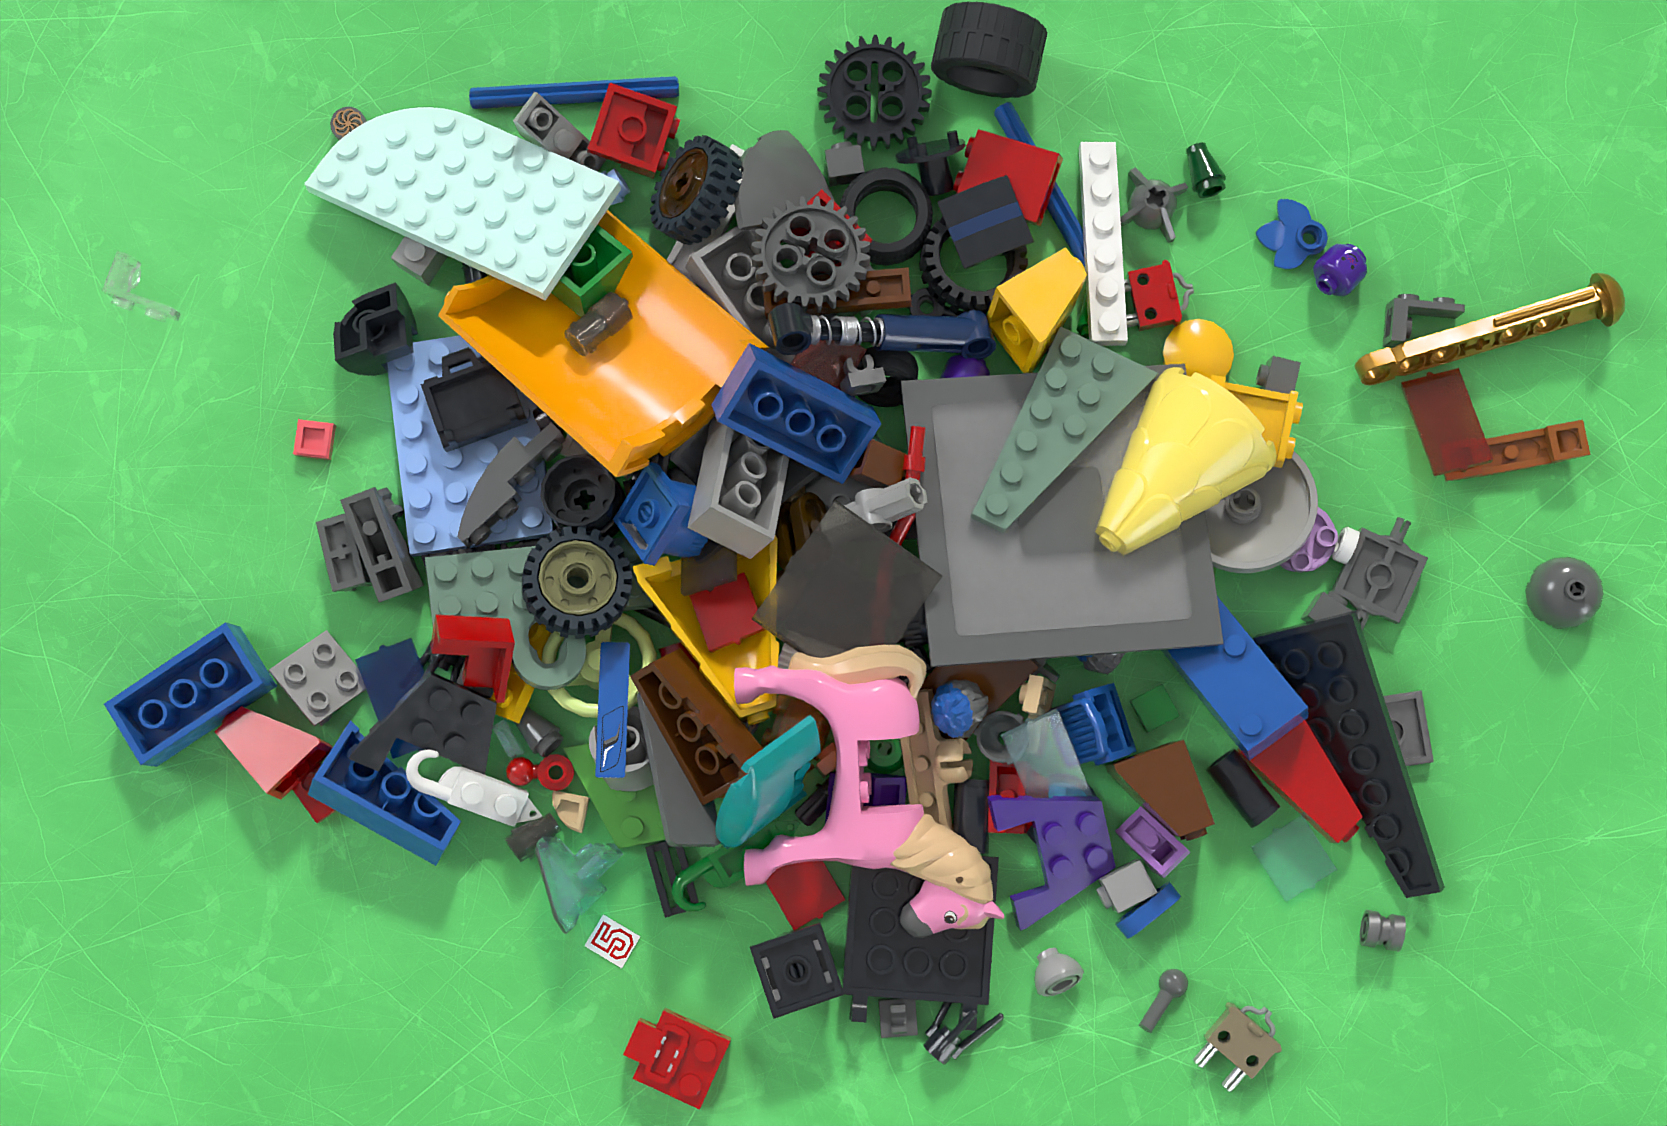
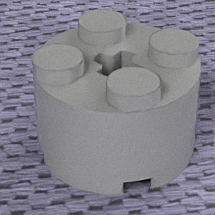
M635 706L630 708L627 714L625 777L603 778L613 790L638 791L654 785L640 711ZM594 725L589 736V749L596 764L597 727L595 728Z

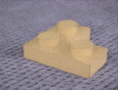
M1031 674L1029 675L1028 683L1023 682L1019 695V703L1023 704L1022 711L1029 714L1027 722L1023 721L1029 736L1025 751L1042 755L1049 723L1048 712L1052 708L1056 684L1045 677Z

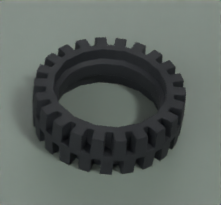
M942 216L940 221H937L931 228L921 249L919 269L923 271L921 276L923 284H929L927 291L931 296L935 294L939 296L937 302L940 305L950 304L949 310L957 313L959 309H962L963 313L970 310H979L986 314L996 287L987 291H970L955 284L945 274L941 266L940 250L943 243L951 236ZM1026 246L1004 255L1007 271L1004 280L999 285L1027 269L1028 258L1025 257L1028 251Z

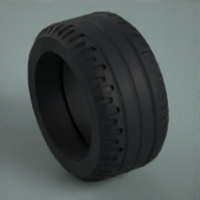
M896 168L872 169L859 175L849 184L842 196L839 207L846 206L847 215L851 218L855 216L858 204L872 193L891 191L906 198L913 206L916 214L913 230L905 238L892 243H880L872 240L869 252L865 253L870 256L871 264L883 266L899 264L912 258L921 250L931 230L933 217L932 203L924 186L911 174Z

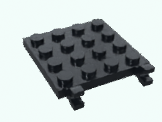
M982 856V859L989 865L991 870L993 902L996 904L999 857ZM851 865L842 974L844 994L852 995L849 1020L851 1022L866 1023L868 996L961 1003L958 1023L972 1009H977L978 1004L989 1005L995 918L990 917L981 929L951 928L924 938L913 937L901 926L899 919L902 908L920 892L925 880L898 869H869ZM977 1015L964 1030L976 1031Z

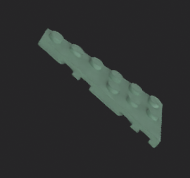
M1060 326L970 518L1004 533L1159 373Z

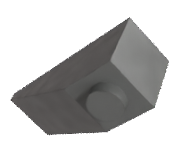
M376 487L341 499L342 507L378 602L380 603L424 586L414 558L409 554V547Z

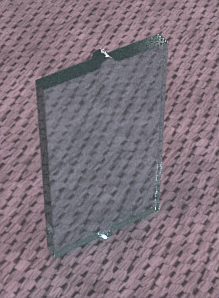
M1057 709L1033 720L1027 718L1024 724L1001 734L1027 796H1032L1033 798L1093 796Z

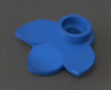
M1279 199L1277 201L1278 220L1271 221L1256 231V236L1264 247L1277 251L1274 257V266L1281 269H1293L1300 266L1307 256L1320 253L1325 248L1328 240L1326 229L1322 224L1311 219L1307 207L1289 199ZM1311 234L1314 237V243H1305L1303 235Z

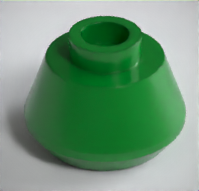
M900 738L870 740V759H868L867 764L870 770L880 774H888L897 771L904 765ZM879 743H882L881 748L878 749ZM889 748H891L892 751H891V753L888 755L887 752H888Z

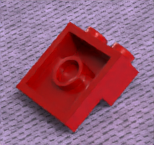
M609 83L587 152L621 164V168L654 179L656 170L661 172L662 169H665L670 152L663 149L667 137L675 138L681 120L674 117L678 106Z

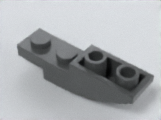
M552 422L526 446H523L514 436L487 466L478 480L461 518L457 537L467 548L473 544L478 546L483 543L492 533L490 528L500 519L502 521L509 519L518 510V503L522 499L513 488L517 484L520 486L525 485L536 474L535 468L544 460L547 462L551 461L563 449L561 444L566 440L561 431Z

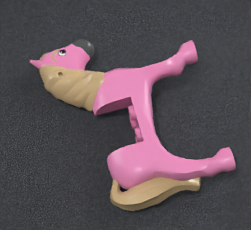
M900 645L856 647L841 654L825 658L811 657L804 653L796 652L791 657L788 669L778 668L774 665L761 669L735 668L734 690L737 704L752 703L764 693L784 694L804 700L817 708L827 718L832 728L836 745V775L829 817L825 826L814 835L804 837L777 835L763 850H745L744 874L746 886L764 884L777 868L785 865L808 861H838L869 869H898L925 880L920 892L902 908L899 919L901 926L913 937L924 938L951 928L981 929L990 917L1004 919L1005 915L993 902L990 867L982 859L976 847L971 846L963 837L953 832L946 825L936 823L931 815L924 814L922 804L863 806L864 803H869V795L872 794L871 773H864V766H867L868 759H870V740L903 738L919 732L920 720L916 699L925 680L926 664L914 652ZM900 675L907 676L909 679L908 686L897 677Z

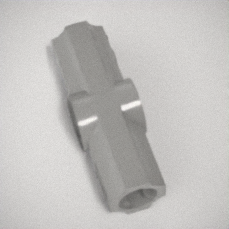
M911 477L884 489L871 488L862 490L855 495L854 502L826 513L825 518L821 520L822 531L826 534L829 541L834 544H841L862 534L874 535L887 532L892 529V522L923 510L924 504L927 503L926 490L922 488L919 480Z

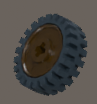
M699 135L695 136L693 141L689 139L685 142L684 148L679 147L675 151L676 158L670 157L667 161L669 167L667 170L662 169L659 175L662 177L661 182H656L654 190L657 193L652 195L651 203L654 205L650 207V214L653 215L651 221L654 227L674 240L687 245L698 244L702 242L703 237L707 239L711 235V228L717 230L721 225L719 219L727 217L729 213L727 210L728 205H733L736 200L733 197V193L739 192L740 184L737 181L742 178V171L739 170L742 164L738 160V154L707 135H702V137Z

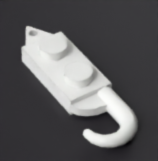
M429 749L419 751L408 761L406 768L407 780L419 792L513 827L519 822L543 818L542 814L528 798L529 793L527 790L462 766L448 769L441 776L438 783L422 777L418 772L420 762L426 758H437L439 756L437 751ZM531 811H535L533 815H529Z

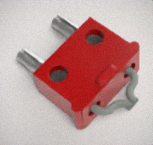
M1163 260L1160 265L1133 270L1127 273V279H1124L1125 292L1130 291L1135 312L1126 315L1127 327L1138 325V330L1144 331L1171 324L1175 327L1180 325L1182 320L1181 311L1187 308L1189 296L1194 294L1193 285L1185 283L1180 274L1172 273L1168 260ZM1143 278L1146 279L1148 283L1146 285H1140L1137 280ZM1174 278L1178 279L1183 288L1189 289L1183 296L1182 306L1179 304ZM1151 312L1156 318L1152 320L1147 319L1145 314Z

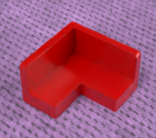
M435 614L430 645L432 654L466 655L462 676L463 685L469 687H491L494 690L496 703H504L515 645L510 620L508 618Z

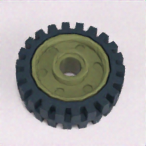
M571 526L563 527L561 532L554 530L548 534L547 538L544 539L542 537L537 542L536 547L532 548L528 554L522 573V595L526 602L527 610L530 614L534 615V620L539 625L544 624L547 631L554 633V631L559 632L560 636L568 638L569 635H575V639H582L588 634L592 637L598 635L601 630L606 631L621 617L629 601L632 589V571H630L628 557H624V550L620 545L615 546L614 539L609 535L603 537L601 536V531L594 528L592 532L586 531V526H578L577 531L572 530ZM578 576L585 580L586 585L583 588H574L569 585L567 580Z

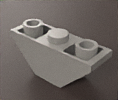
M537 92L532 94L513 120L520 136L549 152L556 153L597 172L606 161L605 158L588 153L587 149L590 140Z

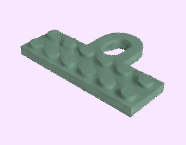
M626 537L613 538L614 545H620L624 550V557H628L630 571H632V589L624 611L652 608L653 602L639 586L633 571V566L644 562ZM536 546L425 557L433 627L435 614L508 618L515 641L512 663L516 673L525 683L541 690H556L569 685L578 677L586 657L585 637L582 639H575V635H569L568 638L564 637V642L559 648V658L551 664L543 663L538 658L537 651L529 642L528 633L536 621L534 620V615L530 614L527 610L526 602L523 599L522 573L528 554ZM578 576L567 580L569 585L574 588H583L586 585L585 580Z

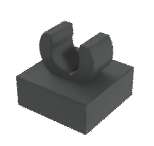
M899 998L878 999L881 1038L918 1035L915 1000Z

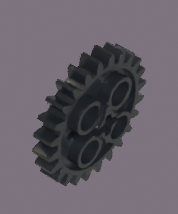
M877 35L873 36L871 44H866L865 39L859 36V46L856 48L849 41L845 42V54L839 50H834L836 63L825 61V69L830 74L820 73L819 82L826 85L817 88V96L826 98L819 102V110H829L824 115V122L831 123L835 121L832 133L835 135L845 131L844 142H849L855 137L857 138V145L862 147L865 141H870L872 151H875L878 141H882L886 149H890V140L892 138H895L899 144H903V132L905 131L909 135L914 136L916 129L912 123L923 125L924 117L920 112H929L930 104L924 101L931 98L932 95L931 89L924 88V86L930 83V75H920L925 70V63L914 64L917 52L912 51L905 55L904 42L900 43L896 49L893 48L892 37L890 36L886 39L884 45L879 44ZM873 63L878 64V118L876 123L871 122L870 92L871 65ZM858 69L862 70L866 77L861 81H853L848 77V74L852 70ZM889 70H895L902 77L898 81L890 82L883 77V74ZM857 103L864 106L866 111L862 115L854 116L847 109L850 105ZM894 104L900 108L901 112L897 116H888L882 109L886 105Z

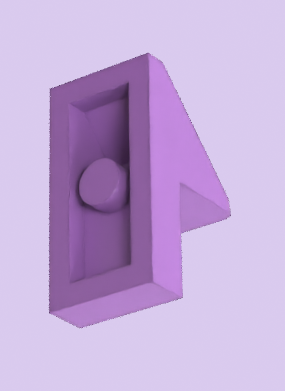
M1141 806L1115 830L1117 835L1144 860L1150 870L1163 878L1190 854V851Z

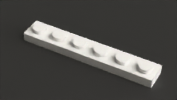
M1080 142L1078 149L1085 272L1087 274L1086 293L1089 340L1101 346H1125L1128 337L1116 142Z

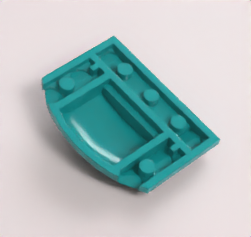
M811 715L752 756L741 767L748 774L730 785L716 820V838L727 850L744 843L807 795L803 790L804 784L802 782L805 773L810 768L811 763L809 761L821 753L818 728L815 719Z

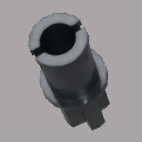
M829 777L822 784L817 783L815 785L817 789L795 810L796 817L807 827L811 826L826 811L827 796L829 797Z

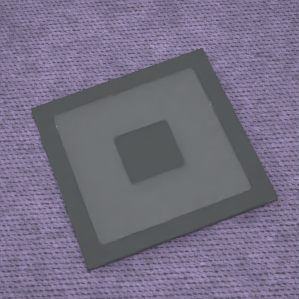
M1185 364L1145 366L1159 373L1156 378L1138 394L1004 533L970 518L1038 373L901 381L907 451L909 449L911 426L926 428L922 456L926 457L925 471L920 473L919 483L926 490L927 503L924 504L923 510L916 512L915 526L931 667L1220 646L1224 644L1205 511L1181 522L1177 529L1124 556L1118 551L1113 552L1107 549L1100 542V536L1095 533L1114 475L1121 468L1131 435L1137 428L1152 384L1168 368H1182L1184 370L1183 375H1186Z

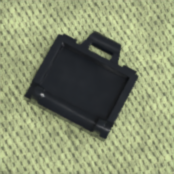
M469 347L442 356V377L438 378L435 376L424 380V383L420 384L443 449L446 452L528 423L515 385L486 359L481 363ZM472 362L473 366L454 373L450 371L454 367Z

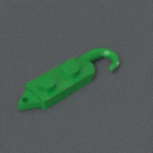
M798 820L772 821L741 845L729 848L728 850L721 846L706 857L682 870L675 877L672 884V896L675 903L681 909L688 912H697L706 907L705 902L691 903L685 898L684 889L686 885L703 876L713 887L727 888L745 877V850H763L777 835L793 837L800 822ZM789 824H793L792 830H788L787 826Z

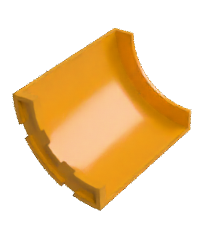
M607 210L598 225L631 250L633 257L612 298L586 321L552 293H550L545 301L491 275L472 283L453 286L452 290L447 293L444 305L438 316L615 477H620L647 467L649 465L648 459L657 453L665 457L696 434L715 416L711 404L747 345L751 343L764 351H767L769 347Z

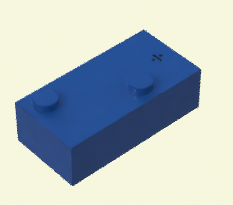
M751 343L747 345L711 404L718 422L841 484L845 482L881 426V422L872 406Z
M1217 596L1223 645L1161 651L1250 761L1307 719L1308 706Z
M225 622L104 703L140 765L157 767L222 724L223 719L228 714L237 711L241 706L246 708L276 688L277 685L242 628Z

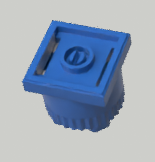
M649 462V465L643 469L613 520L644 564L655 566L662 553L683 558L699 556L708 538L687 528L696 486L670 480L659 464Z

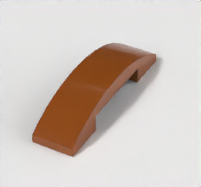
M1583 420L1481 440L1473 439L1438 446L1445 481L1511 472L1591 455Z

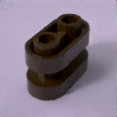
M806 492L794 498L791 502L780 505L775 531L777 537V561L780 567L790 575L800 574L811 566H817L828 561L833 553L832 543L822 531L821 520L825 518L827 513L825 505L812 492Z

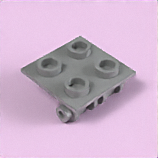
M327 630L268 670L313 726L317 724L323 725L332 718V713L372 685Z

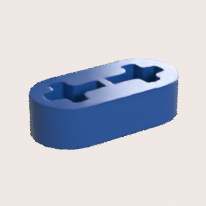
M1170 881L1157 888L1156 894L1138 903L1116 922L1115 925L1126 939L1137 934L1180 899L1181 895Z

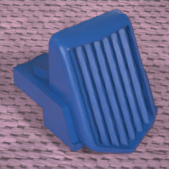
M1114 683L1072 695L1074 701L1051 708L1048 712L1055 744L1067 767L1094 761L1096 766L1137 751Z

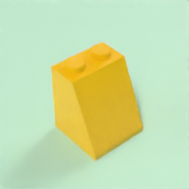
M1066 247L997 286L986 317L992 333L1023 373H1033L1053 342L1060 326L1064 325L1073 311L1087 274L1082 262L1078 258L1073 257Z

